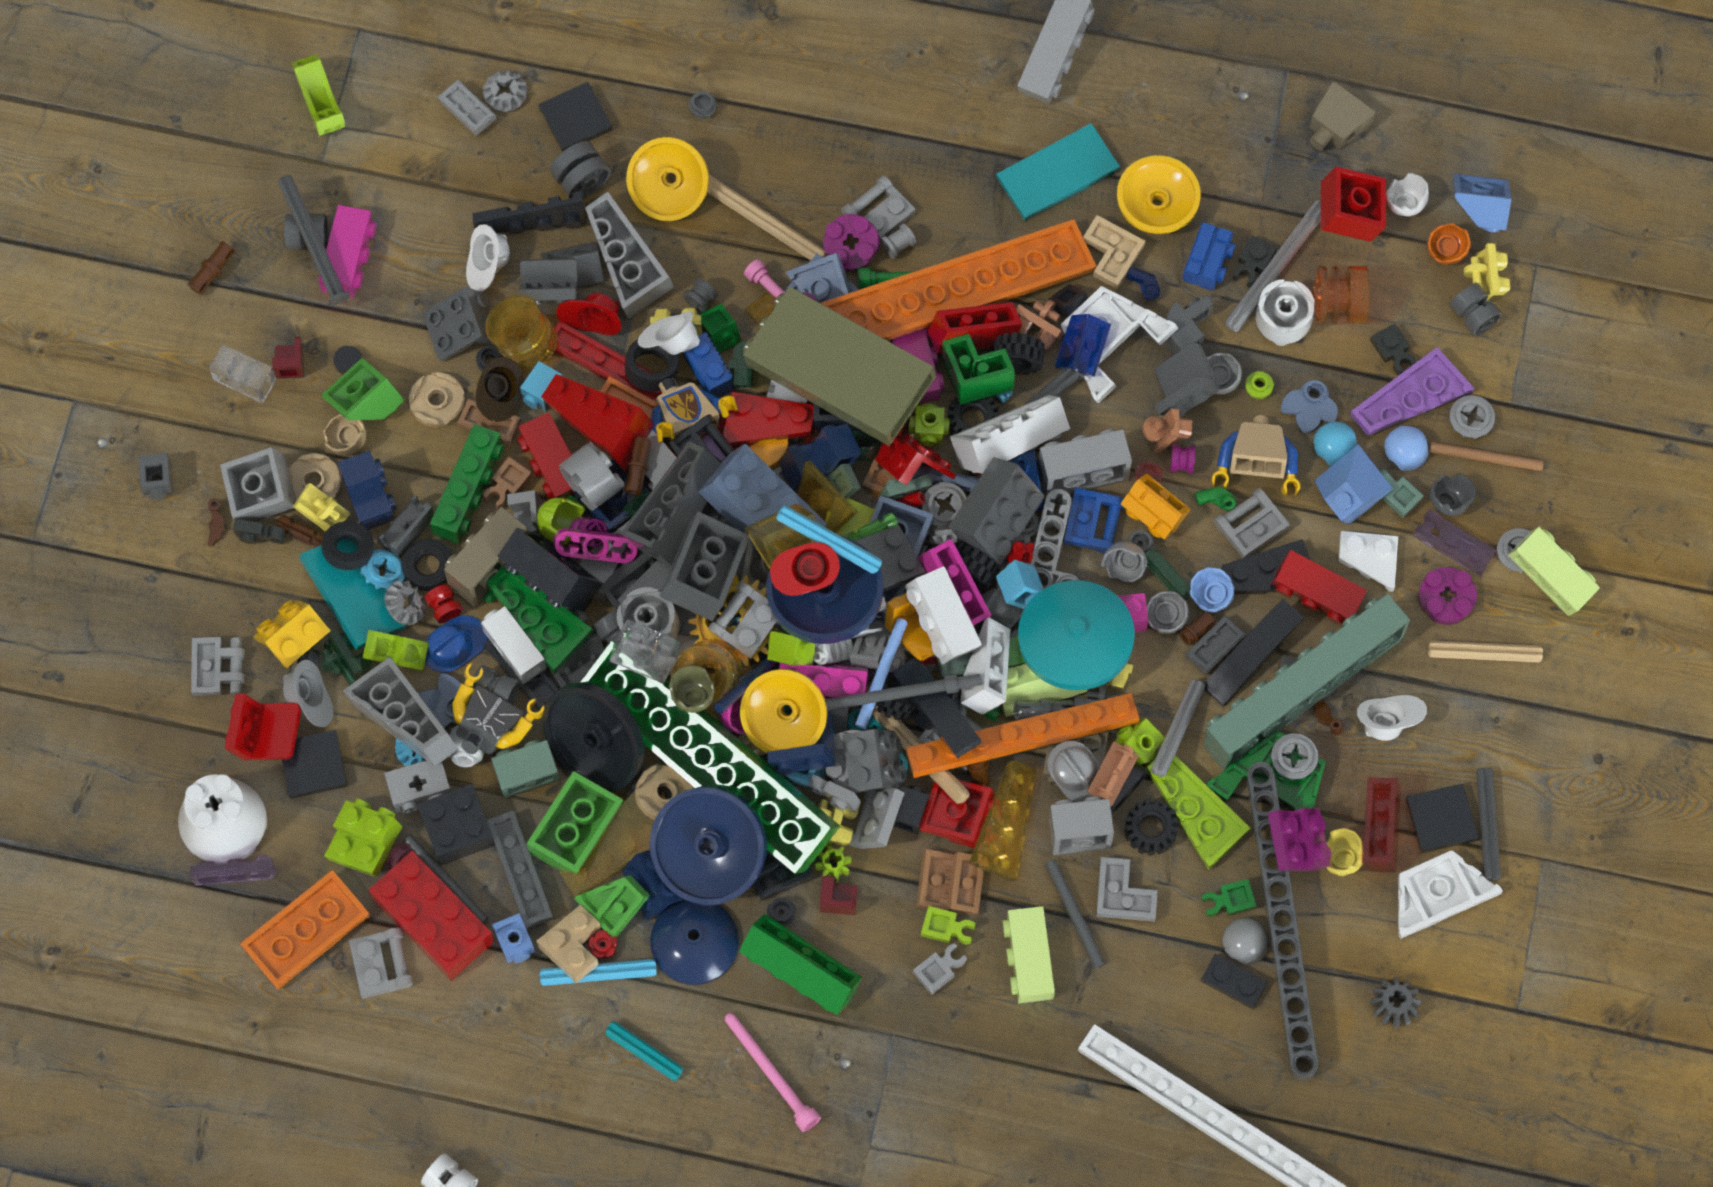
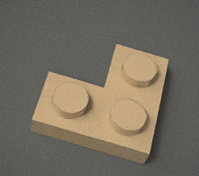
M1096 215L1083 236L1086 244L1105 253L1095 269L1093 277L1118 290L1145 246V240Z
M579 905L536 941L537 946L575 983H578L598 966L597 959L582 944L601 929L600 922L583 906Z

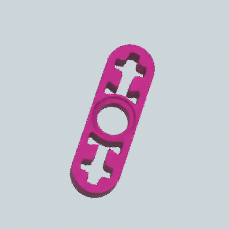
M563 528L558 530L553 537L556 551L565 557L628 563L637 555V547L622 534ZM566 536H570L571 541L580 543L579 537H583L581 543L582 551H579V546L576 544H569L568 549H564L562 543L559 542L560 540H565ZM594 538L603 541V548L597 553H592L587 549L588 542ZM608 540H612L611 544L613 547H622V544L626 542L631 550L625 551L624 555H620L619 550L610 549L611 554L609 555L607 554L609 550Z

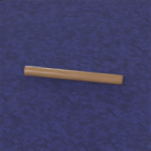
M1431 442L1429 453L1542 471L1544 460L1437 442Z

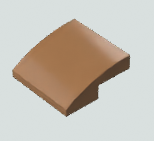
M925 849L922 854L916 908L927 910L928 906H932L957 914H979L985 857L961 852L949 854Z

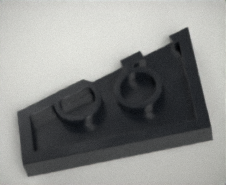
M1303 539L1224 564L1221 569L1231 578L1235 586L1234 594H1266L1267 592H1276L1277 587L1272 585L1271 582L1287 552L1292 550L1309 560L1311 559Z

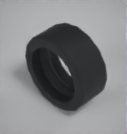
M637 339L629 346L626 353L625 375L629 382L638 389L660 391L659 384L664 379L672 377L675 380L679 367V354H669L659 346L642 348L639 346ZM645 354H654L667 361L668 369L661 373L650 374L638 368L635 361L638 357Z

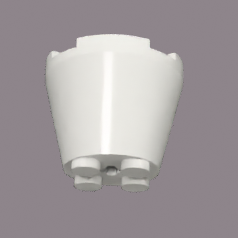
M208 775L198 779L187 788L178 817L179 832L184 844L193 855L202 860L212 862L214 865L233 864L247 858L256 850L267 829V813L260 796L248 784L230 778L227 775ZM219 803V810L216 811L214 805Z

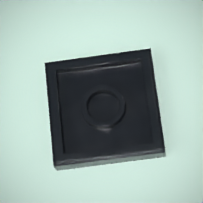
M588 82L538 104L562 152L576 143L590 141L612 131V125Z
M336 730L296 738L293 756L290 759H282L290 799L347 787Z
M1463 784L1406 797L1421 854L1478 841V833Z

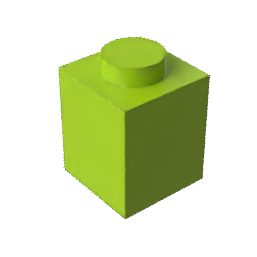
M785 630L770 631L767 660L789 665L813 664L815 643L800 640Z

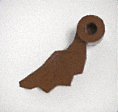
M216 498L208 501V509L212 514V520L209 522L208 546L213 545L216 540H220L221 533L226 530L224 527L225 520L218 512L220 501Z
M1324 698L1320 699L1313 705L1315 709L1314 716L1318 718L1319 723L1330 726V732L1333 735L1341 734L1343 731L1342 722L1332 718V712L1326 705Z

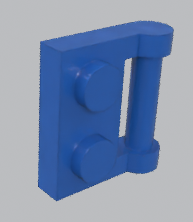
M1075 488L1064 544L1096 550L1105 554L1107 549L1115 544L1113 542L1120 510L1124 509L1121 505L1123 498ZM1103 505L1107 506L1109 511L1103 539H1097L1094 536L1100 508Z

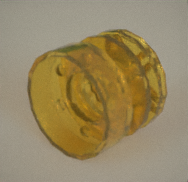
M516 295L501 300L490 310L485 321V332L490 342L499 350L503 357L513 360L522 370L533 369L538 361L545 363L552 356L557 346V332L553 324L529 297Z
M718 639L701 640L680 652L674 660L671 669L672 676L680 667L695 665L704 669L706 667H713L715 672L713 674L708 673V676L714 683L715 690L713 702L710 705L719 701L738 684L742 674L741 660L735 649Z

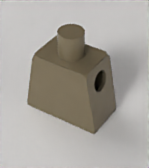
M1334 81L1312 116L1310 128L1316 133L1309 141L1314 148L1320 151L1328 143H1331L1338 149H1342L1372 125L1375 111Z

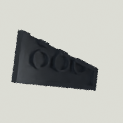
M582 191L572 193L573 198L561 200L560 196L548 198V203L541 205L534 204L532 201L521 203L517 210L511 211L509 207H502L472 213L474 230L479 225L485 224L492 227L495 233L509 232L511 234H519L525 230L533 229L548 231L553 227L577 228L580 225L586 224Z

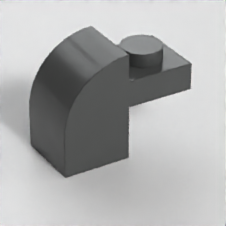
M1208 296L1200 300L1198 298L1192 300L1186 305L1185 310L1179 302H1176L1169 310L1166 320L1174 322L1179 328L1166 340L1168 347L1174 355L1192 343H1199L1203 346L1204 334L1197 327V324L1212 315L1214 303Z

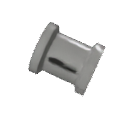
M904 223L899 226L898 231L888 237L883 236L880 238L882 247L892 259H895L898 256L897 253L906 247L917 245L914 234Z

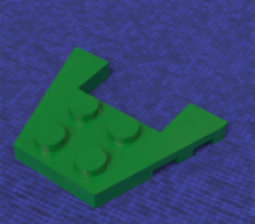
M1276 730L1248 751L1245 756L1232 763L1217 777L1211 779L1206 785L1218 797L1228 802L1243 778L1247 779L1250 767L1254 763L1265 762L1273 768L1279 801L1293 810L1302 808L1313 809L1326 761L1318 757L1314 771L1304 779L1290 780L1287 777L1280 776L1272 765L1271 753L1274 744L1285 735ZM1297 746L1294 747L1291 755H1286V758L1291 759L1292 768H1295L1298 760L1304 759L1298 756ZM1262 772L1255 773L1252 776L1253 780L1259 784L1268 781V777Z

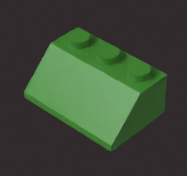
M573 771L526 843L529 853L553 868L577 874L624 802L623 799Z

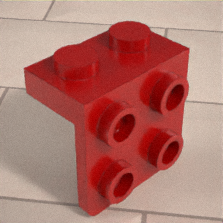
M907 433L904 437L897 435L890 446L882 445L875 458L876 462L905 485L909 483L922 462L953 480L957 476L950 470L952 467L950 462L940 457V454L932 448L920 445L918 440Z
M235 694L234 703L231 708L229 729L225 738V749L242 760L290 759L294 753L301 706L297 703L260 704L246 694Z

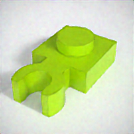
M928 906L921 936L948 944L950 943L951 936H954L962 944H971L972 938L964 936L962 930L965 928L974 930L976 923L971 920L956 922L957 913Z

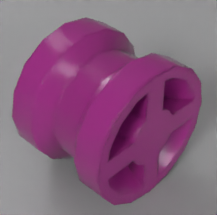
M1173 444L1170 472L1185 470L1187 474H1193L1196 446L1181 448L1179 445Z

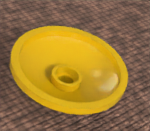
M662 137L645 143L635 152L627 169V188L631 199L643 213L657 220L674 221L689 216L700 207L708 192L709 172L704 158L690 143L674 137ZM669 173L675 174L676 181L674 183L669 182Z
M1148 156L1137 160L1124 171L1117 187V202L1122 215L1134 227L1147 233L1166 234L1183 228L1193 219L1200 204L1201 191L1195 174L1181 161L1167 156ZM1159 200L1162 204L1157 206L1153 204V201Z
M776 669L760 675L747 687L741 700L740 719L749 740L757 748L768 753L770 751L814 745L820 739L826 726L827 705L821 690L809 677L794 670ZM784 705L791 706L792 714L784 712Z

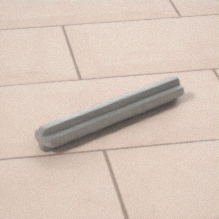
M1197 679L1191 680L1152 765L1151 772L1160 777L1166 776L1204 692V682Z

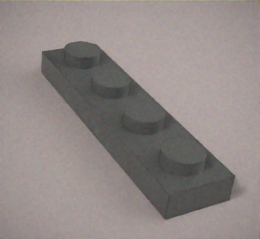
M514 810L486 820L525 928L528 929L552 920L551 910Z

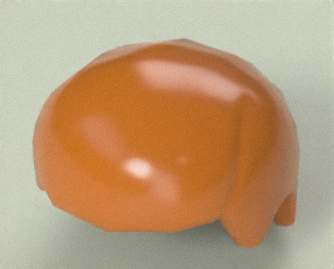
M1454 223L1437 226L1430 233L1427 247L1430 256L1436 262L1449 266L1459 264L1467 257L1471 241L1466 229Z

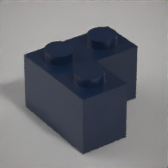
M831 424L821 429L820 435L811 444L803 446L795 444L789 447L779 464L791 489L798 491L826 484L824 479L841 464H850L852 466L861 454V451L848 424L839 426Z
M367 451L339 461L338 465L359 524L370 530L395 521L392 511L396 510L397 507L392 494L386 495L383 486L387 485V480L380 459L374 460L371 451Z

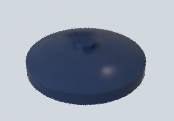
M841 536L847 539L848 541L854 543L855 545L861 547L862 549L868 551L864 546H862L858 542L850 538ZM806 537L794 542L782 552L804 544L814 543L815 541ZM837 554L840 569L836 579L822 589L796 596H789L777 590L771 581L769 571L766 593L770 611L777 623L786 632L800 640L815 644H832L845 641L866 629L878 614L884 594L881 569L879 568L876 573H870Z
M700 786L676 795L659 811L651 829L650 854L658 876L673 893L693 903L717 905L737 898L755 883L764 867L767 841L765 830L758 814L746 800L724 788Z

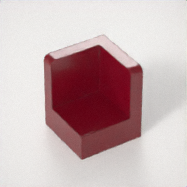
M300 336L295 337V345H279L275 347L272 369L276 379L304 378V346Z
M822 876L820 912L855 915L857 886L835 884L834 877Z

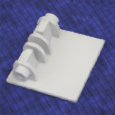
M868 626L861 633L845 641L832 644H815L813 660L819 665L848 661L853 650L851 639L882 631V628L870 629Z

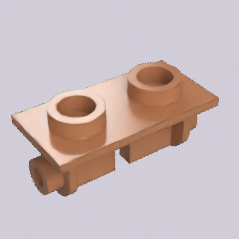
M1113 741L1087 793L1094 797H1101L1102 800L1109 799L1110 806H1113L1139 755L1134 753L1132 747L1125 744L1122 746Z

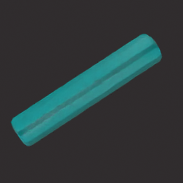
M612 1021L605 1031L607 1037L671 1080L677 1081L683 1073V1067L616 1021Z

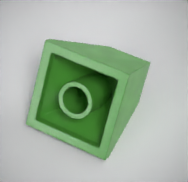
M363 358L321 394V397L347 420L385 419L405 401L388 379Z

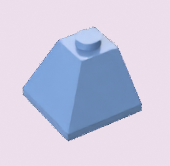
M1454 174L1455 199L1476 225L1488 232L1506 230L1511 205L1509 180Z
M1359 444L1314 480L1324 500L1341 522L1347 524L1354 522L1394 489Z

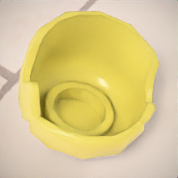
M1347 828L1331 831L1326 841L1331 850V866L1326 867L1328 871L1339 876H1346L1358 871L1365 860V846L1362 839L1355 831Z

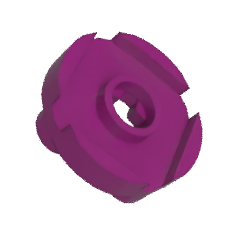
M845 214L827 225L824 236V250L827 256L834 253L840 254L844 269L856 271L858 268L867 267L872 262L871 260L875 257L876 253L878 254L880 235L877 228L867 218L857 214ZM850 235L859 239V243L855 244V249L853 250L849 246H845V241L848 240Z
M1442 567L1428 572L1418 592V602L1422 611L1432 617L1431 620L1443 625H1453L1464 620L1474 609L1477 599L1476 587L1469 573L1452 567ZM1444 590H1450L1451 593H1454L1455 597H1452L1450 602H1446L1445 597H1440V593H1444Z

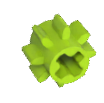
M829 844L828 850L825 853L820 852L818 855L822 862L815 864V868L818 871L823 870V876L834 877L837 883L842 873L849 875V869L844 865L851 863V857H844L843 846L837 850L833 849L831 844ZM835 859V862L838 863L837 867L832 868L829 860Z

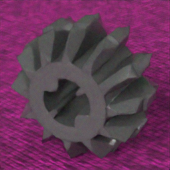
M1398 977L1393 978L1392 985L1384 979L1381 982L1382 988H1374L1373 994L1376 997L1371 999L1370 1005L1378 1007L1373 1012L1374 1017L1384 1016L1381 1024L1386 1025L1389 1020H1392L1393 1028H1398L1400 1020L1405 1026H1408L1411 1023L1410 1017L1417 1018L1419 1012L1416 1008L1421 1006L1422 1001L1414 998L1419 992L1417 988L1408 990L1409 980H1406L1402 986L1399 985ZM1392 998H1398V1003L1402 1002L1399 1008L1393 1007L1394 1002L1390 1004Z

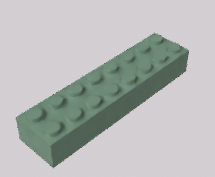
M1389 594L1382 599L1376 597L1365 606L1366 610L1359 616L1355 613L1348 617L1342 624L1344 627L1336 633L1334 630L1328 632L1321 638L1320 645L1314 649L1311 647L1305 649L1297 657L1299 659L1291 666L1289 664L1282 666L1275 673L1276 677L1268 683L1266 680L1262 681L1252 690L1254 694L1246 700L1243 697L1239 698L1230 706L1231 711L1223 717L1221 714H1218L1207 723L1208 728L1205 732L1203 747L1223 771L1232 763L1245 756L1248 751L1273 732L1282 730L1313 707L1316 702L1325 698L1404 638L1410 619Z

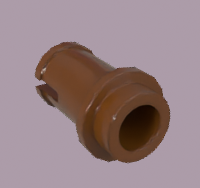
M1203 612L1192 623L1184 625L1181 629L1182 631L1179 632L1180 638L1188 646L1195 645L1200 637L1216 625L1215 619L1210 613Z
M989 760L966 765L971 774V783L977 784L978 781L979 785L985 787L990 785L987 770Z

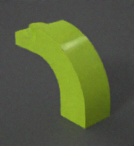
M316 53L291 62L318 135L321 136L345 127L344 117L333 96L318 54Z

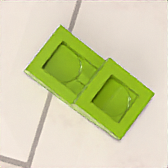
M368 630L363 658L383 662L391 657L397 666L423 671L428 642Z

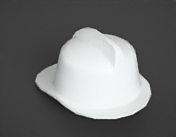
M486 224L475 228L471 236L466 268L467 283L471 289L480 292L486 290L491 285L495 273L507 264L510 256L506 235L495 233L492 227Z
M687 311L651 324L639 336V346L642 348L659 346L672 355L698 346L700 340L697 336L696 328L691 321L693 312Z
M1411 695L1370 699L1362 702L1357 708V716L1360 722L1365 725L1366 736L1384 741L1397 738L1404 728L1417 725L1427 715V706L1424 701Z

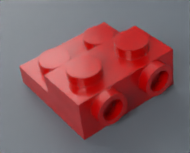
M958 780L969 791L970 796L964 803L957 804L934 782L919 829L921 832L948 838L951 843L978 849L980 842L985 843L989 835V826H986L989 815L995 816L998 808V799H995L996 796L992 788Z

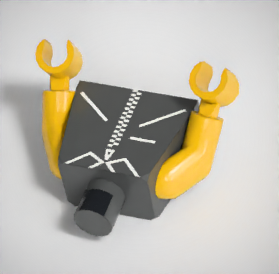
M472 663L469 664L464 671L465 683L460 684L452 704L454 721L459 725L456 734L463 739L462 749L469 754H475L478 749L487 754H492L498 748L505 749L519 744L533 726L531 722L543 716L544 705L539 712H532L531 708L535 705L536 699L530 700L527 704L528 713L523 717L524 711L481 686L476 685L474 689L472 686L474 682L481 678L483 669H480L477 677H472L468 672Z

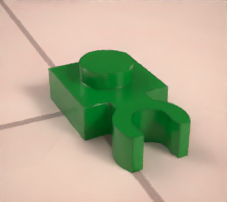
M1249 879L1221 885L1219 888L1220 895L1208 892L1201 897L1202 902L1212 901L1215 904L1214 908L1206 910V917L1216 916L1221 909L1226 910L1227 916L1256 909V902Z

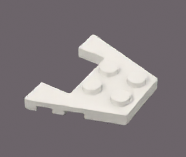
M1102 286L1061 324L1091 394L1098 404L1117 387L1098 365L1138 327L1142 326L1159 345H1162L1179 329L1174 322L1166 320Z

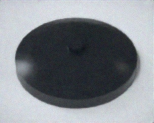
M581 682L568 684L549 698L542 716L544 737L548 742L553 757L569 776L575 771L607 791L614 792L626 787L639 775L645 759L643 737L634 717L619 699L601 687Z

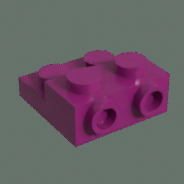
M1302 808L1295 811L1276 810L1268 813L1279 871H1315L1331 866V850L1326 844L1324 834L1326 823L1320 814V809Z

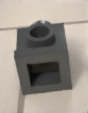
M167 453L139 456L141 490L144 496L149 495L150 499H163L166 497V493H173L172 465ZM156 478H162V480L154 481Z

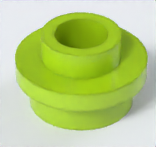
M1262 371L1251 373L1245 382L1247 393L1255 399L1268 397L1274 387L1271 376ZM1262 381L1265 386L1257 387L1255 382Z

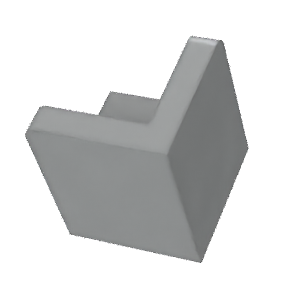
M533 490L507 494L508 506L514 512V517L525 525L528 531L533 533L540 532L537 526V514L542 505V499L537 492Z

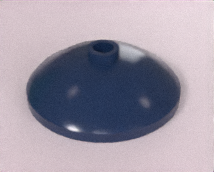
M682 900L673 903L659 915L652 928L650 946L657 966L666 976L682 984L701 985L718 979L731 967L738 952L739 937L734 920L720 905H701ZM697 932L699 938L697 940H690L688 938L689 934Z

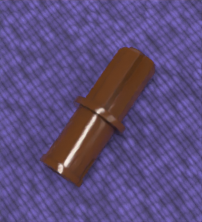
M635 438L631 460L627 462L629 469L624 487V492L633 495L642 494L645 473L649 470L647 462L651 441L648 438Z

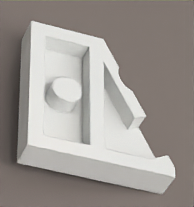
M1341 531L1338 562L1348 568L1356 569L1360 575L1369 580L1372 578L1384 585L1386 590L1394 592L1398 536Z

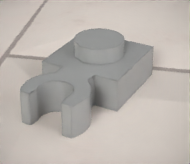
M813 775L808 783V786L812 787L811 790L813 792L828 797L830 799L829 803L841 811H845L847 808L856 812L861 803L854 792L831 781L827 782L816 775Z
M955 943L947 947L945 956L942 958L935 952L913 969V974L931 995L954 978V973L950 969L960 968L967 961L965 955L958 960L951 957V954L957 949Z

